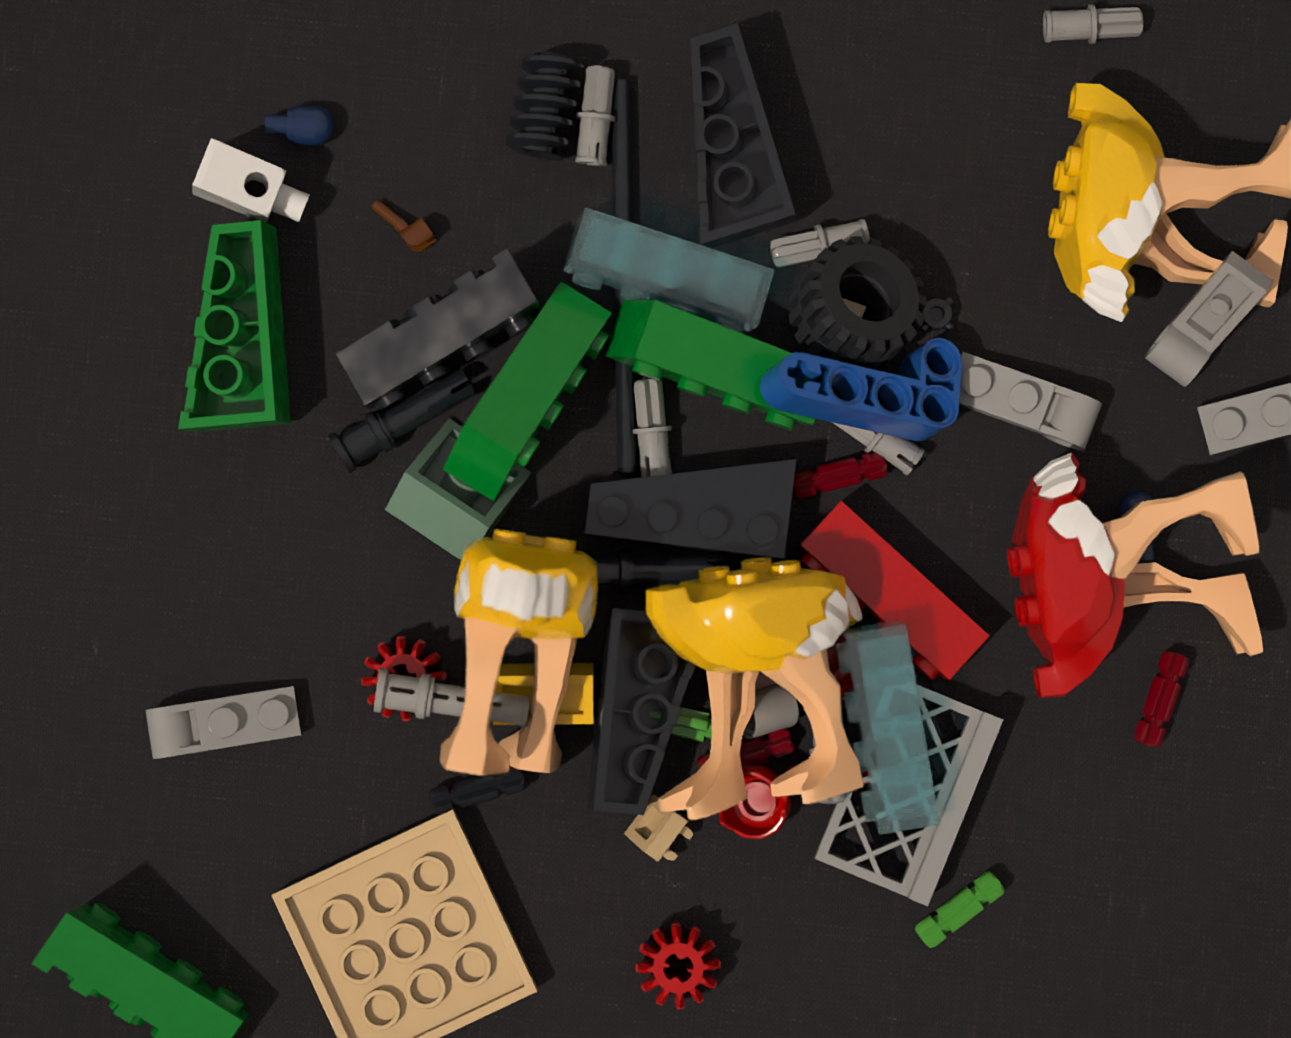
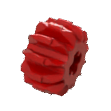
M400 636L396 639L397 655H394L388 644L382 642L378 644L377 648L385 661L382 663L372 657L366 658L364 664L368 668L377 670L378 673L377 677L366 676L361 678V685H376L380 667L388 668L390 674L400 673L397 667L405 664L408 673H416L417 678H420L423 673L431 674L430 677H434L435 681L446 680L447 673L443 671L430 673L428 667L438 663L441 656L436 652L422 660L420 657L426 647L425 641L418 640L414 644L411 654H408L407 639L405 636ZM376 692L367 698V702L370 705H374ZM384 708L382 716L389 718L395 710ZM400 711L402 721L411 720L412 712Z
M673 922L671 926L673 938L667 940L663 931L657 927L652 931V934L659 947L656 948L645 942L640 944L639 951L653 960L637 962L635 967L638 973H654L641 983V988L644 992H648L660 985L661 988L656 996L657 1004L663 1005L671 992L675 993L676 1008L683 1009L685 1006L683 993L689 991L693 1000L699 1004L704 1001V997L697 985L701 983L708 988L714 989L716 987L717 980L703 972V970H716L721 967V962L719 958L715 957L702 958L715 948V943L712 939H708L696 946L695 943L700 935L699 927L694 925L689 930L687 938L684 939L681 938L680 923ZM676 954L679 959H684L688 956L691 959L692 963L686 964L688 972L686 975L681 977L676 971L670 974L665 971L664 967H670L669 959H667L670 955Z

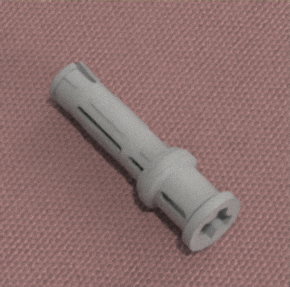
M380 667L373 712L381 713L385 708L413 712L416 718L420 719L429 717L430 712L461 717L466 687L435 683V678L430 677L431 674L423 673L420 678L390 674L388 668ZM495 691L492 706L497 707H492L490 721L525 727L530 695L523 696Z

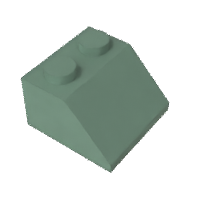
M448 419L404 472L385 510L462 560L468 543L491 535L531 472L517 464L494 501L445 472L443 467L463 428L453 420Z

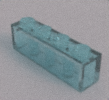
M586 207L579 216L563 267L564 272L573 274L572 282L578 285L600 290L601 285L604 284L620 289L619 297L624 300H657L690 314L715 320L714 323L742 333L743 330L749 332L758 327L775 272L774 269Z
M903 620L850 628L843 632L844 642L836 644V652L840 673L850 672L853 692L844 693L849 723L858 722L861 742L852 743V746L859 760L861 772H867L870 791L861 792L865 821H875L879 835L939 825L906 623Z

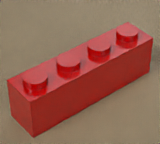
M842 501L833 507L798 546L806 553L800 561L808 569L845 577L846 585L856 597L860 610L865 607L879 620L874 628L895 647L901 641L916 654L910 661L931 680H934L938 674L944 680H950L990 636Z

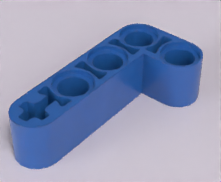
M934 338L908 354L901 362L899 375L806 353H793L765 372L761 378L760 392L768 405L780 411L912 441H924L952 425L957 419L962 360L958 348L951 341L944 338ZM927 361L932 364L934 372L929 368ZM832 385L839 390L842 400L834 394ZM878 396L884 400L887 410L880 405ZM923 407L929 411L931 420L926 416Z

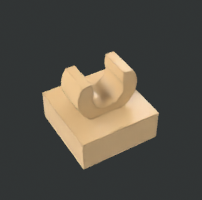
M653 794L648 801L644 815H637L624 834L656 861L659 862L662 856L667 860L675 861L678 855L669 848L678 834H682L690 840L693 833L686 826L688 821L677 811H660L659 797Z

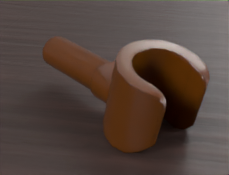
M380 199L373 203L371 209L394 227L413 252H421L436 242L432 231L421 217L408 226L403 218Z

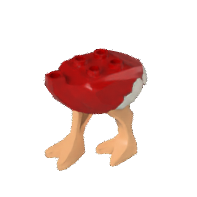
M1073 453L1050 461L1034 477H1031L1018 512L1012 538L1014 547L1007 548V562L1011 577H1019L1021 597H1015V612L1020 627H1027L1028 636L1038 647L1047 662L1044 665L1033 668L1038 698L1064 697L1089 679L1113 648L1120 631L1123 608L1137 604L1159 601H1185L1202 604L1216 617L1237 655L1247 653L1249 656L1263 653L1261 632L1245 573L1240 572L1197 580L1181 577L1156 562L1137 564L1147 546L1162 529L1178 520L1198 514L1213 520L1233 556L1241 554L1247 556L1259 553V542L1246 478L1242 472L1212 480L1193 491L1175 497L1139 502L1123 516L1104 523L1096 518L1089 507L1082 502L1086 492V479L1079 474L1080 463Z

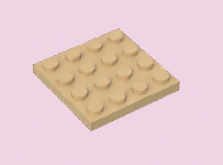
M455 809L434 817L271 895L337 1038H440L538 991L537 985Z

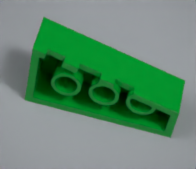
M262 220L212 225L201 288L204 294L200 317H196L194 329L196 342L192 366H188L185 384L188 390L184 412L181 411L178 429L191 432H205L291 424L277 229Z
M560 282L465 422L443 470L494 501L517 464L525 467L541 442L535 438L540 428L542 427L549 431L564 407L563 404L558 402L563 392L565 391L572 395L587 372V369L581 366L586 356L595 360L610 337L608 333L603 331V328L612 313L565 283Z
M623 300L604 354L605 357L633 366L632 371L655 380H661L664 377L678 382L677 388L690 394L705 397L709 393L723 398L721 405L735 411L750 414L752 408L766 413L765 421L780 428L793 431L795 424L813 425L815 418L784 412L771 407L764 401L760 392V382L765 372L793 353L657 300Z
M97 902L93 907L85 903L66 912L32 962V965L45 973H48L53 965L68 974L67 978L71 981L69 987L85 997L91 995L101 998L103 995L110 999L109 1007L113 1010V1014L129 1024L132 1023L140 1027L145 1022L154 1026L150 1032L153 1038H235L250 1016L248 1012L242 1009L244 1002L236 994L223 987H219L215 991L200 980L203 974L195 966L182 959H178L174 963L159 952L162 946L155 939L138 930L133 935L118 924L121 918L114 911Z

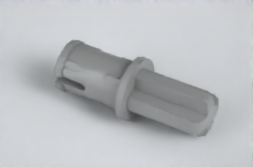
M1089 4L1085 10H1044V41L1047 43L1051 41L1088 39L1089 44H1095L1096 39L1138 37L1143 31V14L1137 7L1096 9L1094 4Z
M594 65L588 66L586 69L582 111L576 112V118L580 119L575 163L607 166L606 156L610 122H615V116L611 115L615 73L609 67Z
M865 219L822 228L820 224L814 225V230L775 238L770 242L773 263L776 267L781 268L814 261L824 248L828 249L833 242L843 239L846 243L850 237L861 236L863 242L867 243L870 240L868 227Z
M655 379L638 380L634 384L638 429H633V434L638 435L641 478L672 474L668 447V431H672V427L666 426L662 382Z
M834 423L866 446L864 449L866 453L872 450L880 454L906 476L913 470V464L916 465L925 451V449L918 447L908 439Z

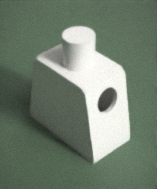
M212 138L192 185L193 195L266 223L271 211L299 222L310 195L283 184L286 170ZM256 180L265 185L266 193L261 197H255L248 194L244 186L248 182Z

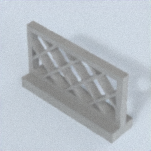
M889 673L856 753L860 770L862 771L866 761L871 774L862 777L863 784L874 779L884 806L857 817L850 800L853 791L847 792L844 802L835 804L814 859L928 906L1003 719ZM895 687L914 694L922 714L895 725L888 708ZM923 698L941 706L928 711ZM949 709L968 716L961 735L941 743L931 717ZM885 715L889 728L877 732ZM925 720L935 747L909 757L898 731ZM892 733L903 760L876 771L869 754L873 741ZM956 745L949 762L945 749ZM939 753L946 770L942 782L923 790L912 763ZM906 766L917 793L890 803L879 777ZM938 791L930 808L926 796ZM920 799L927 815L925 824L922 829L904 836L893 810ZM847 807L852 820L840 824ZM887 812L898 839L871 850L860 823ZM855 826L866 852L848 860L828 853L836 833ZM918 838L914 851L911 854L907 842ZM901 845L908 861V866L901 883L883 876L874 856ZM869 859L873 871L856 864Z

